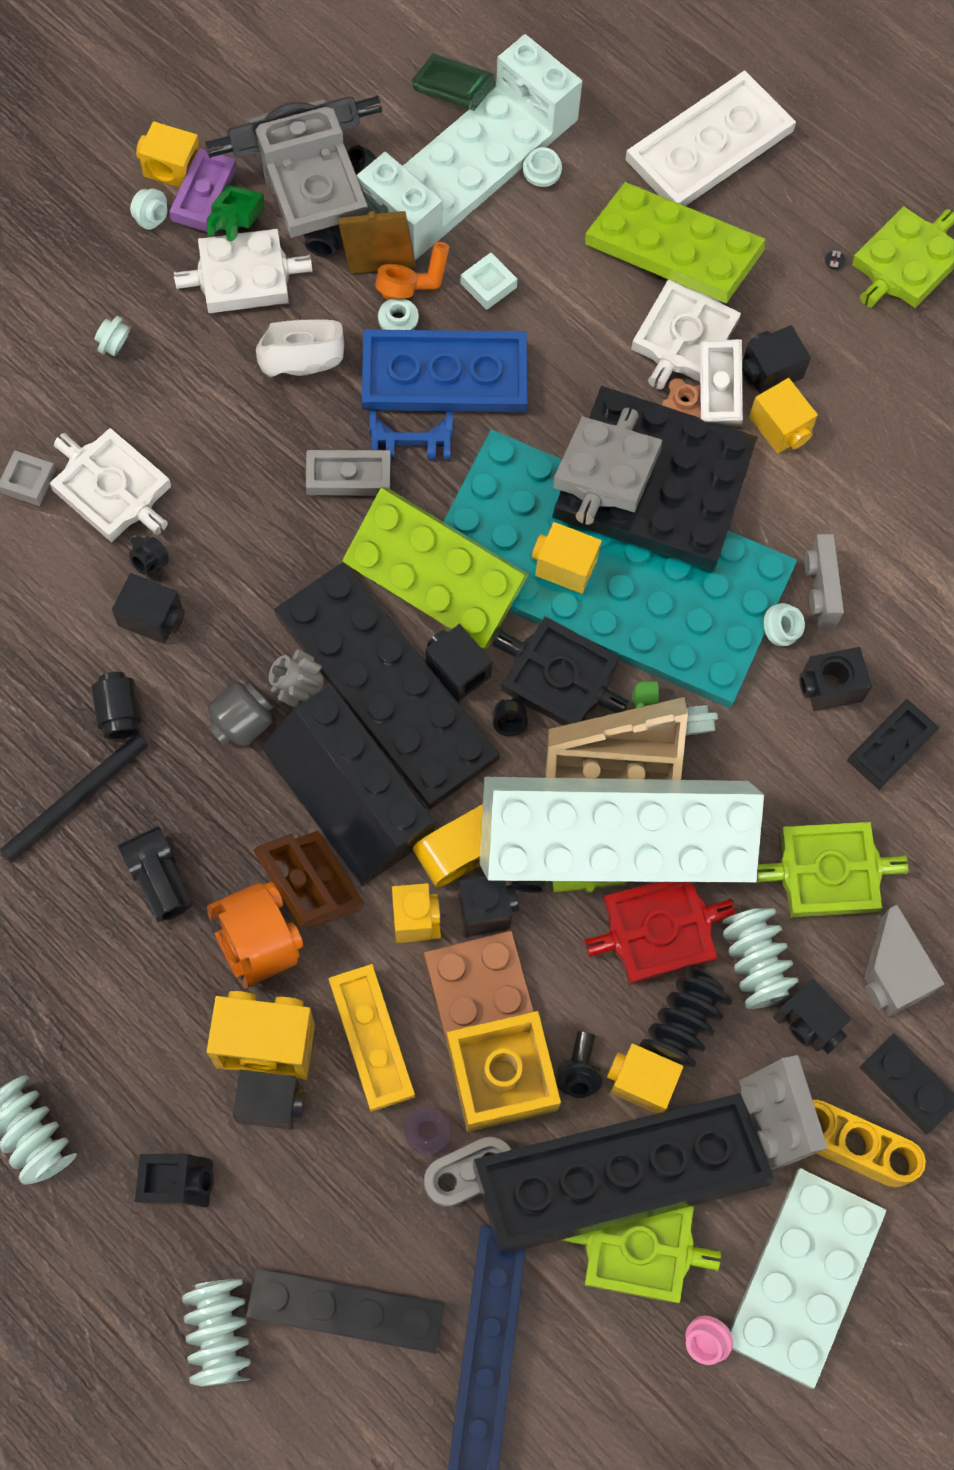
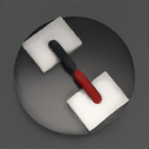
M833 250L826 255L825 262L828 267L839 269L844 265L845 257L841 252Z

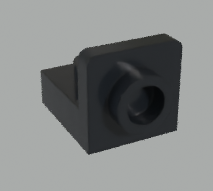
M140 1154L135 1202L142 1204L208 1207L210 1193L214 1186L212 1160L190 1154Z

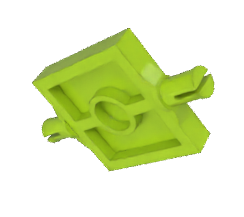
M903 206L854 255L852 265L866 274L873 283L860 295L864 305L867 303V307H873L886 293L899 297L916 308L954 269V239L949 237L946 232L954 224V212L950 215L951 210L946 209L933 223H930Z
M871 822L782 827L780 831L782 846L780 863L758 864L756 883L782 881L788 896L790 918L878 913L882 909L879 887L882 875L907 874L908 864L905 863L908 859L906 855L880 857L873 842Z
M694 1206L562 1240L586 1245L585 1250L588 1262L584 1286L675 1304L680 1303L683 1279L690 1265L718 1272L720 1262L703 1259L702 1257L715 1260L721 1259L720 1250L716 1251L693 1246L691 1224Z

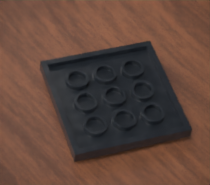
M601 386L589 418L610 425H617L624 408H630L629 416L632 409H634L639 414V418L632 431L661 439V452L635 513L614 506H599L593 523L586 525L585 517L582 524L576 519V514L583 500L574 494L560 491L552 518L714 571L758 437L718 423L704 422L699 417Z

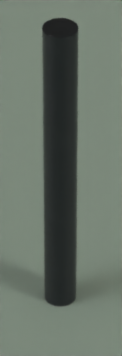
M136 733L0 849L1 852L12 863L148 747L146 742Z

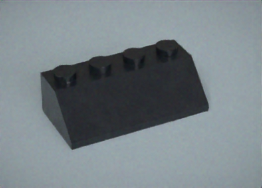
M332 684L295 707L261 746L264 754L361 886H364L413 852V846L418 841L434 832V820Z

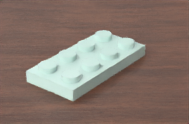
M799 1168L795 1173L729 1329L733 1336L732 1350L810 1389H814L887 1210Z

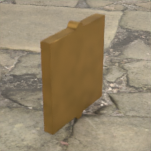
M371 211L368 215L339 218V228L350 274L378 271V268L385 264H398L408 268L415 267V257L406 211L380 214Z

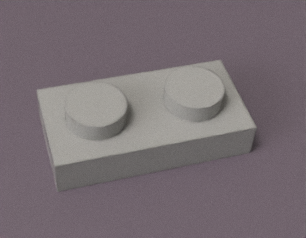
M307 450L306 494L377 496L381 487L390 489V450Z
M819 534L816 536L811 549L806 550L804 557L805 573L807 576H812L814 589L810 590L809 607L811 614L817 615L819 630L836 629L844 613L835 539L834 534Z

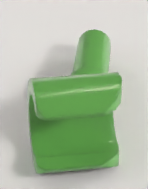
M641 681L637 683L632 693L633 709L658 703V682Z

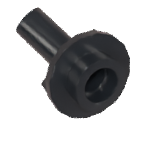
M578 1031L571 1060L563 1059L558 1068L557 1086L563 1093L571 1097H588L596 1093L602 1086L603 1077L600 1068L589 1065L596 1036L594 1034Z

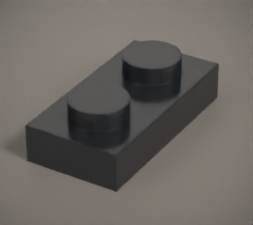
M894 1033L859 1067L925 1134L930 1133L954 1109V1093Z

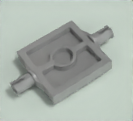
M624 408L617 425H610L582 416L554 476L553 488L574 494L583 500L576 514V519L582 524L585 517L586 525L593 523L599 506H614L634 513L661 452L662 440L632 431L639 418V414L634 409H632L629 416L630 408Z

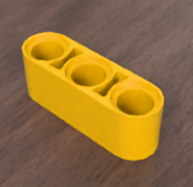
M483 804L430 833L413 846L412 850L436 888L445 886L480 866Z
M813 1100L817 1116L822 1123V1132L828 1147L816 1154L894 1188L913 1182L922 1175L926 1164L925 1156L921 1148L913 1141L829 1103ZM847 1133H857L862 1137L865 1142V1152L863 1155H855L849 1151L845 1142ZM892 1152L901 1153L907 1159L909 1169L905 1176L897 1174L891 1168L889 1160Z

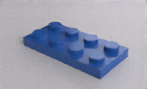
M363 329L362 410L527 412V332Z

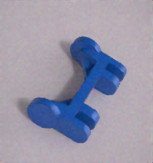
M370 411L371 450H379V446H386V450H390L391 459H394L395 446H428L427 460H436V446H443L444 460H450L453 411H446V419H442L441 424L427 433L394 432L385 426L381 419H376V411Z

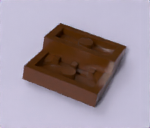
M318 830L296 839L292 834L259 845L253 850L301 927L316 926L341 919L356 913L365 904Z

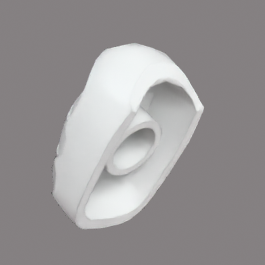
M292 320L270 323L266 333L257 344V362L262 372L268 377H274L280 373L304 376L331 369L339 365L343 359V328L340 322L334 320Z

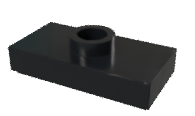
M906 699L850 755L847 762L880 790L940 727Z

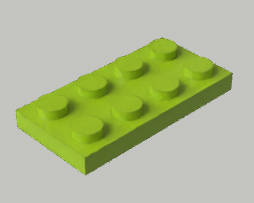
M624 182L585 233L586 245L726 304L764 252L766 241L765 238L627 182Z
M387 487L380 488L342 560L351 568L450 629L460 624L482 649L488 648L529 576V573Z

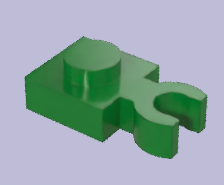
M226 185L211 205L212 214L207 217V236L212 237L216 231L226 230L227 241L235 240L238 236V227L250 228L264 209V194Z

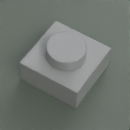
M14 450L0 479V493L40 506L56 473L54 464Z

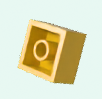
M230 991L228 997H215L206 1053L216 1069L239 1072L241 1069L296 1076L297 1079L307 1080L315 1030L310 1007H303L302 1000L291 997H276L275 1003L256 1001L257 996L255 994L243 991Z
M538 1011L447 1032L446 1043L467 1132L558 1111L561 1101Z

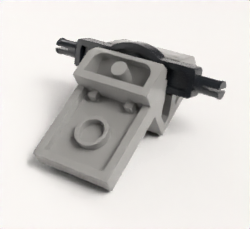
M378 95L356 102L353 97L349 96L329 102L324 99L307 103L289 102L274 108L269 113L247 118V124L229 128L227 130L228 136L204 141L206 149L221 146L207 151L209 159L231 152L238 158L256 154L270 195L275 194L290 237H295L338 225L339 218L368 215V205L344 146L342 130L358 126L360 124L359 118L382 113V106L376 105L366 108L367 106L381 103Z

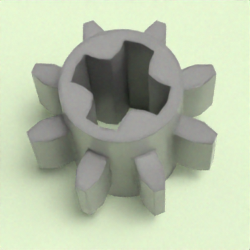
M296 650L293 658L286 654L280 656L273 663L269 672V682L273 686L271 692L278 695L279 701L296 707L299 700L306 701L321 691L323 686V675L319 672L322 668L321 665L314 662V657L300 650Z

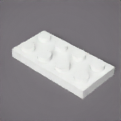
M744 70L628 149L625 160L659 196L687 206L794 131L796 121Z

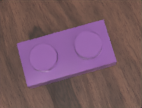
M198 148L169 211L171 221L207 232V217L212 214L211 205L226 185H230L237 170L236 159L224 155L209 159L207 150Z

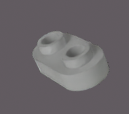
M485 1137L435 1160L427 1168L424 1176V1188L427 1196L433 1203L439 1206L453 1207L481 1194L473 1170L474 1159L509 1151L511 1148L499 1138ZM442 1176H453L457 1183L455 1189L449 1192L441 1190L438 1181Z

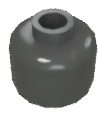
M234 682L209 704L208 712L213 722L208 728L224 745L233 741L239 746H248L272 724L273 718L270 710L274 706L252 682H249L247 685Z

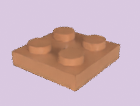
M512 930L424 952V959L445 1041L449 1031L534 1012Z

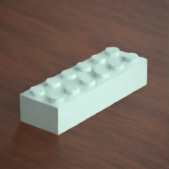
M484 777L480 866L488 880L756 882L764 794L749 781Z

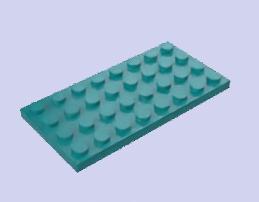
M491 429L443 522L529 573L508 612L537 625H540L546 616L619 656L620 661L731 709L765 634V614L771 606L778 604L797 559L728 530L714 571L554 519L552 515L561 491L553 488L554 476L562 459ZM553 522L602 540L598 560L583 594L535 576L537 560L531 558L539 535L547 536Z

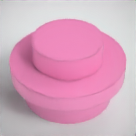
M711 1316L696 1317L686 1329L687 1351L694 1360L701 1364L713 1365L721 1362L729 1356L733 1349V1336L730 1330L717 1318Z

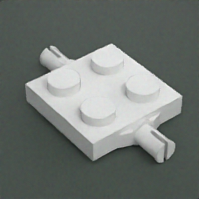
M278 229L239 233L237 238L231 242L227 241L226 235L198 239L200 251L198 270L174 272L176 289L201 286V290L206 296L208 313L289 303L287 293L289 274L312 272L310 255L286 258V254L280 247Z
M668 279L635 336L631 350L654 360L658 364L648 379L649 384L654 387L658 381L656 389H663L672 371L682 373L700 382V341L729 340L739 322L741 313L723 305L717 299Z
M111 428L95 442L82 448L66 433L60 435L61 440L57 437L54 447L68 457L69 461L65 469L50 482L52 491L111 543L126 528L139 520L155 535L161 533L160 528L163 531L165 530L168 522L151 508L154 502L171 487L170 479Z

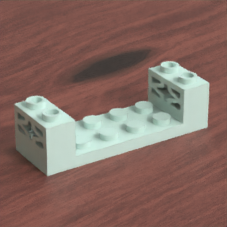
M524 34L498 56L496 87L402 166L387 152H384L356 175L368 205V213L371 211L376 214L406 211L414 257L417 260L435 242L439 241L521 170L525 158L534 149L547 147L578 120L582 80L529 36Z

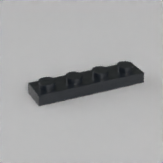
M256 1268L246 1318L435 1354L444 1304Z

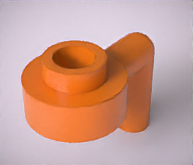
M444 242L434 243L428 273H415L410 268L398 264L380 266L375 282L376 289L387 300L410 298L414 295L415 290H437L442 284L450 248L449 245Z

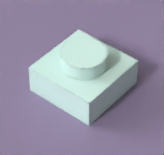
M489 253L461 274L460 284L488 310L517 288L518 279L492 253Z

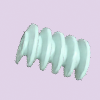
M775 908L751 909L732 915L722 921V924H731L724 930V938L728 941H737L729 948V955L733 958H743L735 964L734 971L738 975L748 976L740 982V990L754 993L745 1001V1006L748 1009L763 1008L789 1000L794 995H790L788 990L799 983L798 978L783 976V972L794 965L793 961L778 960L777 957L779 953L788 948L787 943L772 942L771 939L782 931L781 926L767 925L766 920L777 913Z
M27 1075L18 1077L0 1088V1137H3L0 1141V1149L4 1153L13 1152L9 1159V1164L14 1169L23 1168L19 1174V1180L24 1185L37 1183L52 1177L67 1167L77 1156V1153L63 1157L60 1154L69 1143L66 1137L54 1141L50 1138L59 1127L56 1121L42 1125L40 1122L50 1111L49 1108L43 1106L32 1109L31 1105L40 1096L39 1092L35 1090L25 1094L22 1093L21 1090L30 1081Z
M226 1279L193 1285L195 1287L194 1290L182 1296L184 1304L197 1307L196 1310L184 1316V1322L199 1327L198 1330L186 1336L187 1344L201 1347L199 1351L187 1357L188 1363L203 1368V1370L189 1377L190 1384L204 1387L251 1380L250 1378L238 1376V1371L249 1366L251 1360L236 1356V1351L248 1345L249 1340L248 1338L234 1335L235 1330L247 1324V1319L232 1315L234 1309L245 1304V1299L230 1295L231 1290L243 1284V1279Z

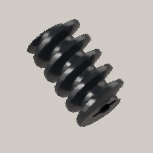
M687 965L684 967L687 977H680L675 983L678 992H671L666 998L670 1008H661L658 1011L657 1017L661 1023L650 1025L648 1033L652 1039H643L640 1042V1047L680 1065L695 1068L697 1063L688 1054V1051L692 1049L704 1052L706 1047L697 1038L698 1034L713 1036L715 1031L706 1020L711 1018L722 1021L724 1016L715 1007L716 1003L731 1005L733 1000L724 991V987L713 977L695 967Z

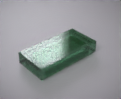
M432 54L413 77L411 83L417 92L475 111L494 87L496 80L491 72Z

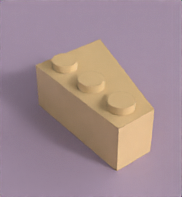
M685 697L549 729L545 778L681 780L688 718Z

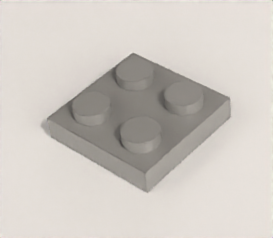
M798 1055L781 1058L739 1080L742 1099L771 1170L782 1168L828 1148Z

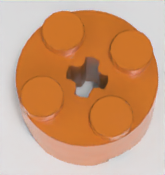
M272 881L265 885L257 882L207 906L210 921L219 918L222 927L221 930L214 933L222 953L235 977L238 978L244 975L242 986L245 989L296 966L298 963L297 958L300 957L298 949L303 947L301 935L293 922L285 923L279 910L283 906L279 891Z

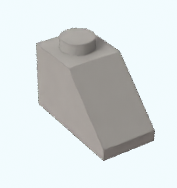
M898 905L889 908L879 919L864 977L867 982L865 986L866 993L871 1003L878 1010L883 1009L887 1018L934 994L944 985L940 975Z

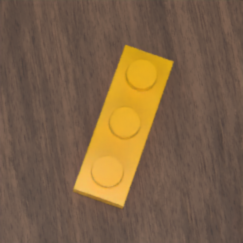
M370 964L328 978L370 1112L415 1098L373 965Z

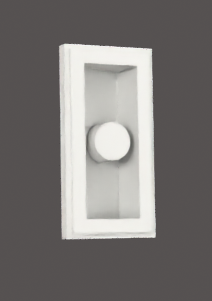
M742 339L700 341L701 419L704 422L718 423L730 427H742Z

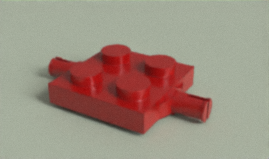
M654 882L604 896L603 903L609 919V933L584 939V945L589 958L614 950L615 954L622 961L629 985L683 971L687 965L697 967L715 962L718 957L711 939V923L725 920L735 915L736 911L735 907L732 908L734 904L731 899L705 906V903L697 895L693 882Z

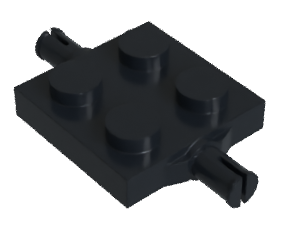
M546 616L535 633L525 639L524 642L510 636L503 630L498 633L493 642V647H497L514 657L513 668L504 680L501 691L563 726L584 721L587 714L595 709L598 704L613 713L625 711L629 704V700L607 689L609 678L617 667L620 657Z

